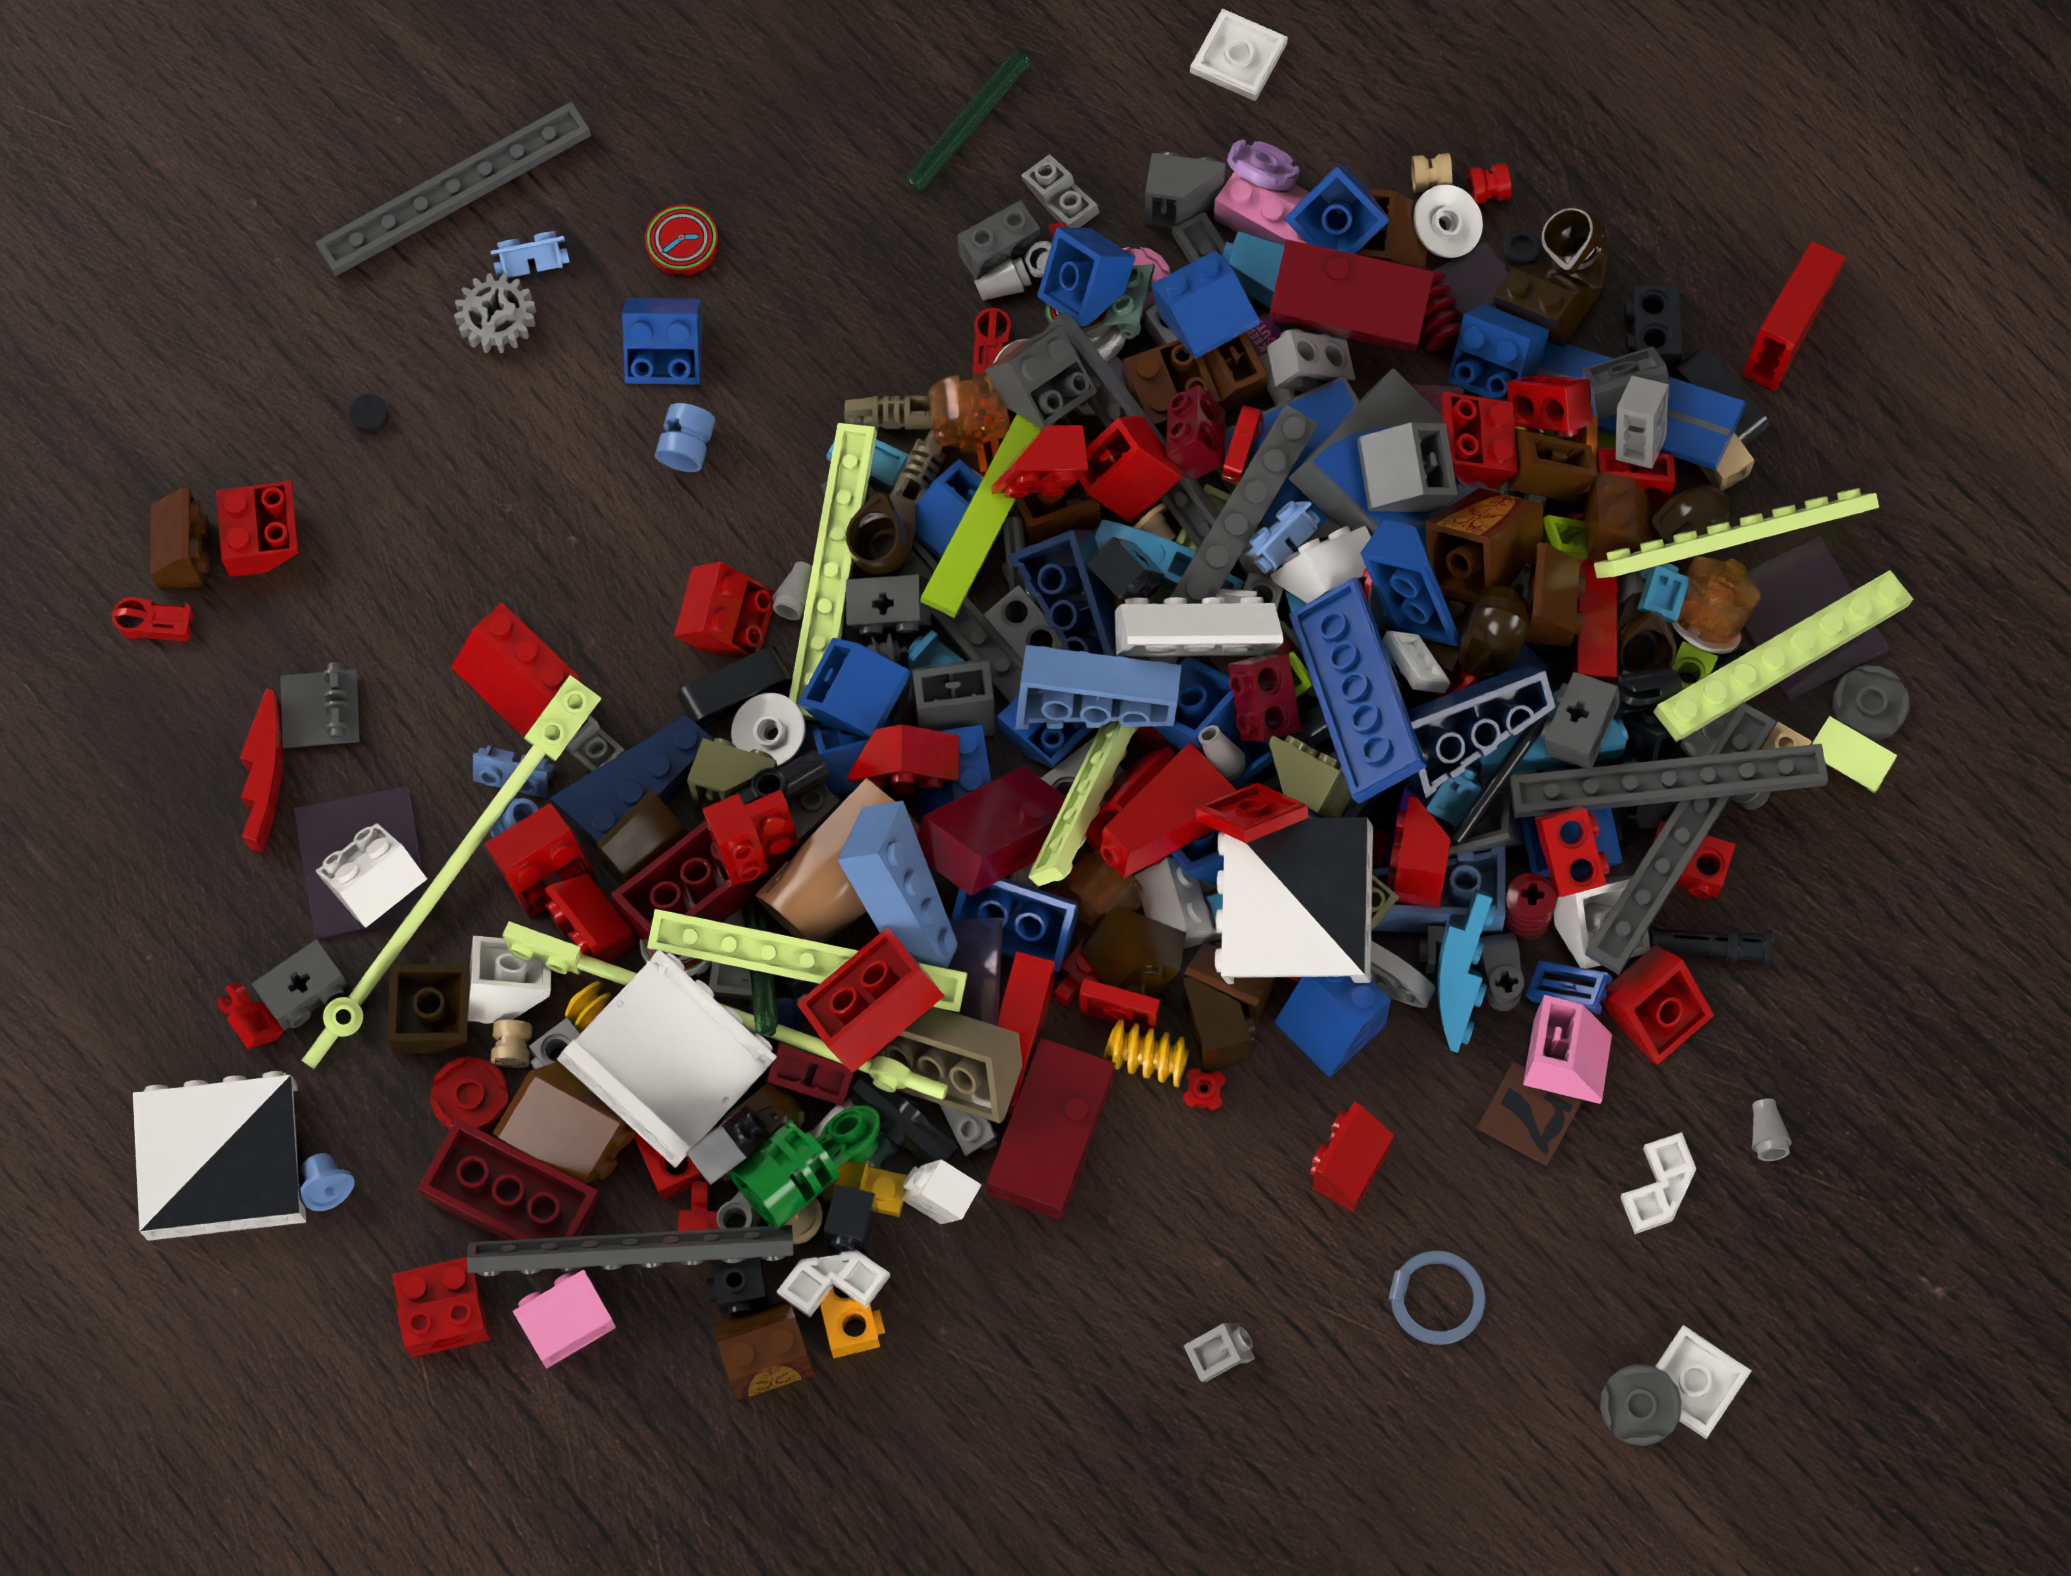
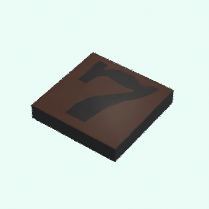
M1512 1062L1475 1132L1546 1170L1583 1100L1523 1085L1526 1068Z

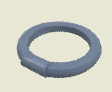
M1432 1250L1413 1256L1399 1270L1395 1271L1388 1301L1391 1302L1396 1320L1409 1335L1425 1343L1444 1345L1465 1338L1477 1327L1485 1310L1486 1295L1482 1279L1468 1261L1451 1252ZM1444 1264L1458 1270L1470 1284L1473 1294V1305L1470 1315L1460 1326L1452 1330L1441 1332L1428 1330L1417 1324L1406 1310L1404 1300L1410 1275L1425 1265Z

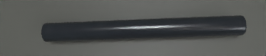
M1546 714L1525 728L1450 833L1451 841L1461 846L1542 732L1548 718Z

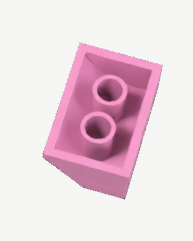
M1234 171L1215 199L1214 220L1235 232L1240 231L1278 244L1285 245L1286 239L1306 243L1284 220V217L1309 192L1296 184L1293 188L1285 191L1266 189L1250 183Z

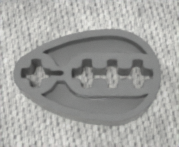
M1371 941L1370 979L1392 999L1419 1008L1427 1007L1435 991V986L1407 962Z

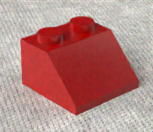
M1657 945L1653 946L1624 971L1610 986L1608 985L1605 988L1608 993L1606 999H1601L1614 1023L1655 1065L1662 1062L1714 1016L1683 959Z

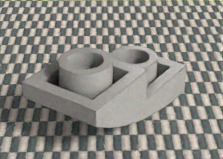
M1050 154L1021 175L1022 180L1035 197L1059 223L1064 222L1065 227L1080 228L1099 214L1097 204L1074 184L1072 174Z
M591 715L587 717L565 747L590 773L626 752L624 748L600 728L597 721Z

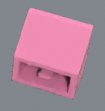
M1544 995L1533 1020L1523 1085L1601 1104L1612 1034L1583 1004Z
M584 1269L577 1274L575 1271L563 1274L554 1281L555 1286L543 1294L534 1292L526 1296L518 1303L519 1308L513 1311L546 1369L616 1328Z

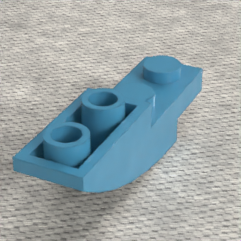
M1104 519L1101 520L1094 535L1099 551L1112 537L1134 542L1165 573L1159 583L1171 591L1176 587L1196 553L1194 550L1157 535ZM1229 574L1220 589L1241 590L1244 581Z
M1477 888L1474 889L1463 925L1447 920L1438 960L1437 991L1441 1022L1450 1050L1457 1053L1461 1043L1468 1044L1474 1022L1470 1021L1469 1018L1473 1006H1481L1487 987L1486 984L1481 983L1483 979L1481 973L1470 969V965H1477L1480 960L1484 942H1480L1479 938L1483 926L1488 928L1491 926L1496 905L1491 904L1493 898L1489 892Z

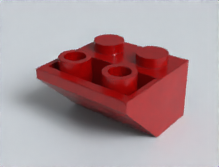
M1444 392L1441 395L1443 423H1446L1455 477L1465 486L1497 490L1518 473L1513 402Z
M1143 416L1118 417L1086 448L1088 470L1079 478V481L1091 497L1128 523H1134L1182 479L1184 475L1178 466L1166 455L1165 447Z
M1083 425L1046 426L991 486L992 494H1005L1006 498L1012 499L1025 497L1028 493H1041L1042 497L1045 498L1063 495L1088 470Z
M292 481L216 490L221 560L230 577L269 572L299 553Z
M721 561L692 567L674 637L702 652L736 659L747 657L763 649L773 611L774 602L772 596L776 591Z
M903 724L876 729L849 771L848 781L862 783L867 778L880 790L891 788L894 795L900 796L915 795L918 788L926 791L942 790L943 784L959 781V735Z
M1409 796L1407 811L1399 810L1387 885L1394 886V893L1399 896L1396 902L1439 908L1451 839L1420 800Z
M551 803L484 844L498 870L530 919L547 909L545 904L549 902L545 888L549 885L583 874H588L592 880L596 878L571 829Z
M588 874L553 883L545 888L549 899L545 906L551 914L550 919L563 936L569 932V938L574 945L581 947V953L611 963L637 944L633 931Z
M1356 1102L1352 1104L1348 1112L1343 1109L1339 1112L1331 1127V1131H1333L1329 1138L1331 1143L1329 1146L1324 1143L1321 1144L1311 1164L1313 1167L1310 1171V1174L1314 1176L1312 1185L1314 1191L1352 1212L1355 1211L1391 1148L1394 1138L1393 1133Z

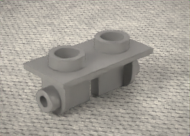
M940 1104L964 1156L970 1155L980 1147L982 1150H987L997 1144L995 1140L997 1133L993 1130L989 1120Z

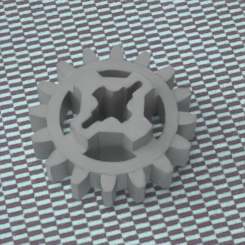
M489 273L485 283H481L477 278H474V289L462 288L461 291L465 300L455 301L457 311L459 312L455 313L454 317L456 324L460 325L459 331L462 338L469 337L468 340L471 347L474 348L481 342L485 353H488L492 346H497L499 353H504V344L509 343L513 348H517L516 338L519 336L524 339L529 338L526 326H535L536 322L532 314L536 313L534 301H530L532 299L530 290L528 288L522 290L519 279L509 284L507 274L503 273L499 281H494L492 274ZM509 297H511L518 303L519 308H516L515 303H510L508 301ZM471 318H474L476 323L482 324V330L473 324Z

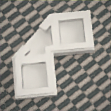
M1682 1132L1645 1144L1643 1147L1656 1183L1623 1193L1620 1197L1635 1234L1672 1222L1696 1171V1166Z
M858 1250L821 1258H806L798 1262L777 1290V1295L809 1318L833 1286L867 1308L889 1279L890 1273Z

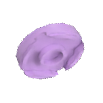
M1239 140L1233 143L1227 162L1230 168L1240 177L1260 187L1276 191L1289 190L1295 186L1300 169L1298 165L1294 167L1291 165L1293 159L1287 153L1261 141H1254L1252 146L1245 145L1246 140Z

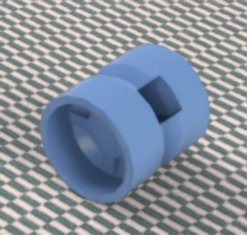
M686 403L671 404L668 407L663 424L666 432L660 435L655 458L660 463L675 470L684 472L700 471L707 452V447L704 443L711 439L716 422L715 417L710 412L695 405Z

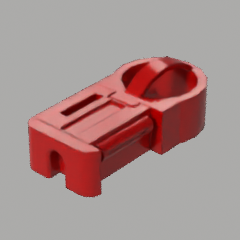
M987 308L981 311L976 316L974 322L973 381L979 385H985L986 380H989L984 369L994 363L998 353L1009 344L1012 334L1011 320L1008 314L998 308ZM989 320L988 337L980 332L982 323ZM996 320L1002 321L1006 326V331L999 337H996Z
M1243 405L1224 463L1222 480L1237 484L1242 477L1252 446L1260 439L1264 431L1265 420L1261 409ZM1261 420L1262 428L1259 434L1256 436L1258 426Z
M126 597L120 600L113 608L112 621L118 632L124 637L130 639L149 638L174 641H188L191 637L192 630L189 622H193L194 612L188 603H185V608H183V606L154 605L152 600ZM133 607H138V608H141L142 610L132 609V608H133ZM121 616L144 619L135 628H125L120 625Z

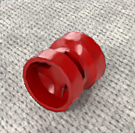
M1505 162L1494 164L1490 171L1488 169L1483 170L1481 167L1469 168L1467 170L1469 194L1475 200V203H1486L1492 196L1499 201L1511 199V181Z

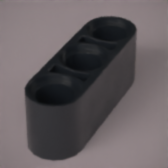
M1701 347L1671 369V375L1675 379L1745 401L1746 408L1734 431L1744 446H1747L1770 429L1769 421L1761 408L1708 349Z
M768 647L685 685L679 690L677 697L686 715L701 729H705L736 715L745 702L757 695L764 693L781 694L791 687L792 677L776 647Z

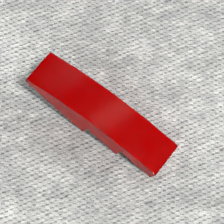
M267 688L240 755V760L247 771H250L241 794V799L247 809L251 810L242 838L249 849L262 853L264 852L275 817L282 778L283 760L281 705L274 690Z

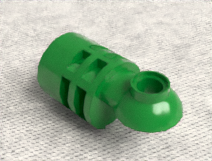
M867 1105L845 1109L832 1117L824 1126L821 1135L817 1139L809 1132L805 1134L796 1126L793 1119H790L747 1158L729 1171L730 1177L754 1210L773 1228L780 1229L840 1178L838 1168L847 1160L852 1163H860L873 1156L878 1148L876 1138L880 1130L879 1114L874 1108Z

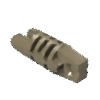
M879 396L845 400V424L875 427L876 430H879V427H883L884 430H900L901 427H905L906 430L934 429L935 426L940 427L941 418L935 412H938L941 408V399L938 396H905V399L900 396H884L883 399H879Z
M935 426L934 429L929 431L925 441L917 439L890 494L903 496L904 490L915 494L912 501L917 504L934 482L943 464L946 454L941 452L949 432L939 426Z

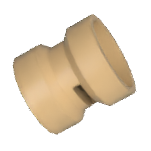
M1449 153L1438 154L1435 158L1427 159L1424 155L1412 156L1411 174L1414 193L1426 192L1429 188L1438 185H1452V164Z
M499 1020L494 1022L492 1035L497 1042L496 1046L491 1049L490 1062L504 1068H523L529 1066L530 1051L527 1049L526 1042L532 1038V1025L519 1020Z

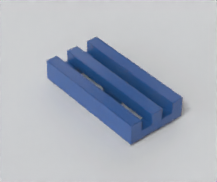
M1538 960L1526 997L1532 1002L1541 1003L1544 995L1583 1004L1591 1013L1600 1014L1603 1008L1600 1005L1601 999L1605 1000L1608 994L1605 990L1606 985L1610 986L1613 978L1606 972ZM1548 974L1593 982L1595 986L1588 987L1571 982L1544 979L1543 975ZM1539 988H1543V989H1548V990H1554V991H1559V992H1565V993H1570V994H1576V995H1581V996H1587V997H1590V999L1580 998V997H1575V996H1570V995H1564V994H1559V993H1553V992H1548V991H1542V990H1538V989H1539Z

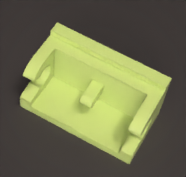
M1831 716L1828 717L1812 743L1822 744L1825 764L1865 786L1873 793H1876L1897 758L1896 754Z

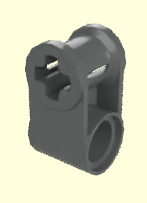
M1512 931L1482 936L1479 938V941L1484 942V947L1477 966L1483 977V984L1487 985L1486 999L1489 1005L1498 1011L1512 1010L1519 1004L1524 988L1516 935ZM1505 984L1507 990H1511V992L1505 993L1504 988L1499 987V985Z

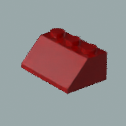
M500 603L473 628L451 666L452 670L522 738L525 737L570 675L582 683L581 678L503 603Z
M887 927L801 999L797 1005L830 1051L853 1074L914 1021L931 1009L932 1006L944 997V994L893 931Z

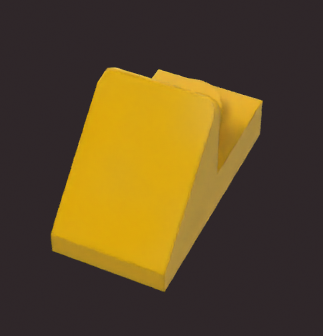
M847 1160L838 1168L840 1178L824 1190L822 1200L831 1202L835 1185L875 1193L879 1213L900 1217L903 1200L901 1199L906 1192L903 1183L908 1175L872 1168L869 1166L868 1160L860 1163H852Z

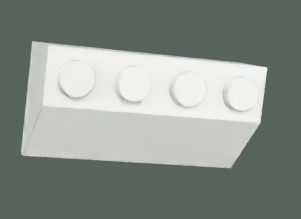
M1180 597L1166 598L1163 600L1164 604H1148L1147 598L1125 599V604H1120L1115 610L1116 657L1260 656L1272 654L1283 644V633L1275 603H1264L1261 597L1241 598L1240 603H1225V598L1210 597L1202 599V604H1187V599Z

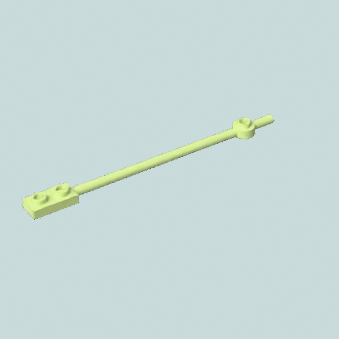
M571 675L567 678L523 738L533 746L350 995L347 998H336L325 1007L323 1012L325 1029L301 1061L315 1069L338 1036L352 1035L360 1028L363 1021V1012L360 1006L543 757L547 755L552 760H557L601 700V697ZM341 1009L349 1011L351 1015L350 1021L345 1025L339 1024L336 1021V1013Z
M510 921L503 933L507 948L513 956L524 961H531L534 958L545 962L549 969L560 974H566L567 971L580 975L583 970L625 986L638 974L581 953V947ZM719 1003L723 1008H725V1007H730V1006H727V1005H724V1004ZM730 1007L741 1016L744 1021L742 1025L747 1030L843 1064L830 1051L823 1040ZM883 1056L871 1058L858 1069L869 1073L874 1079L873 1084L887 1092H895L896 1089L908 1087L944 1100L948 1091L947 1084L913 1073L902 1063Z

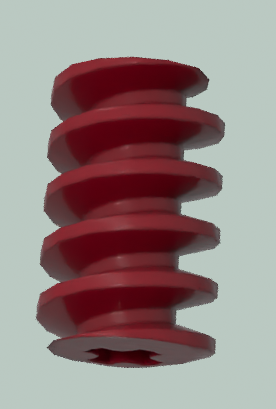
M1422 267V268H1420V269H1425V270L1432 271V269L1429 268V267ZM1434 272L1420 333L1422 341L1427 344V351H1438L1456 342L1462 324L1457 323L1463 317L1460 310L1450 311L1457 305L1456 298H1445L1451 292L1450 285H1440L1446 278L1443 272Z
M1524 873L1517 876L1510 883L1505 900L1504 924L1510 932L1514 931L1515 935L1523 941L1536 940L1542 937L1549 928L1558 898L1551 881L1537 873Z

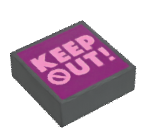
M1267 313L1259 317V325L1245 332L1258 358L1268 353L1267 346L1280 338L1282 333L1274 322L1268 321L1269 315Z

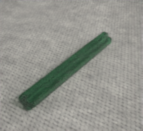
M1019 50L1012 51L906 176L907 184L918 192L923 191L1029 66V59Z
M752 897L744 906L746 928L769 932L767 910L761 905L757 897ZM750 969L755 1031L760 1036L766 1034L770 1037L776 1033V1028L778 1027L774 975Z

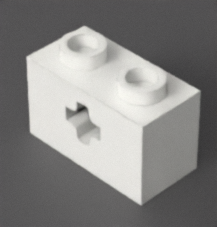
M941 1159L921 1165L919 1168L914 1167L903 1183V1187L907 1190L901 1200L939 1224H945L961 1220L964 1217L981 1184Z

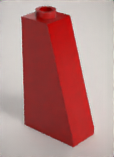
M1813 241L1810 243L1761 326L1742 376L1773 391L1777 390L1831 291L1846 258L1845 256Z
M1579 559V575L1586 576L1584 598H1577V611L1583 612L1581 635L1575 634L1572 640L1571 677L1573 672L1614 685L1617 678V576L1597 578L1594 563L1600 561Z
M1190 743L1105 826L1100 853L1109 866L1114 867L1123 878H1126L1216 830L1196 820L1195 808L1237 790Z
M1016 951L996 1024L998 1027L1019 1033L1023 1066L1007 1110L1009 1114L1013 1113L1034 1057L1056 985L1054 961Z

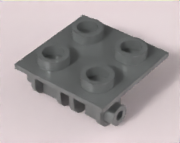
M335 662L329 663L327 670L324 672L280 676L283 749L360 742L357 669L344 670L341 663Z

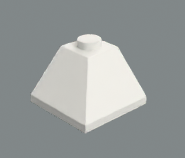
M1632 876L1605 878L1607 884L1605 886L1565 897L1558 896L1553 912L1554 925L1580 968L1589 969L1601 965L1585 955L1586 949ZM1648 930L1631 957L1645 954L1650 950Z
M473 936L468 1021L489 1024L499 1020H513L550 996L551 969L545 965V962L534 958L531 961H524L513 956L509 952L504 938Z

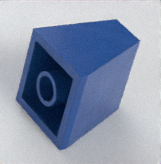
M1350 976L1302 977L1276 1018L1275 1024L1330 1078L1386 1026L1391 999L1371 979L1370 983H1354Z

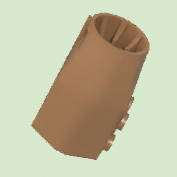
M867 778L798 849L799 851L792 860L787 861L755 895L765 910L785 930H789L795 938L826 944L867 913L866 908L837 860L862 807L895 802ZM909 815L916 836H918L920 826Z

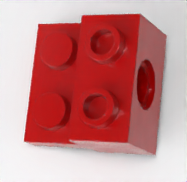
M781 790L746 805L743 804L738 793L702 809L715 850L732 886L741 882L752 881L760 874L769 871L765 860L766 857L784 853L790 847L799 844L788 804Z
M467 1257L392 1274L399 1308L397 1312L403 1344L411 1358L490 1340L476 1273H468Z

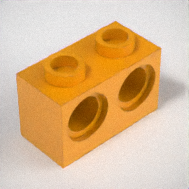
M833 1286L820 1304L833 1359L880 1347L878 1335L885 1334L880 1310L872 1311L870 1304L865 1308L851 1297H838L835 1294L837 1287ZM852 1320H860L866 1324V1329L860 1336L851 1337L844 1332L847 1323Z

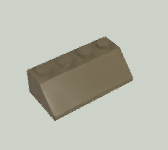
M936 1007L926 1011L872 1057L883 1056L891 1058L908 1067L913 1073L948 1085V1091L944 1100L908 1087L896 1090L997 1123H1001L1005 1118L1023 1066L1018 1032Z

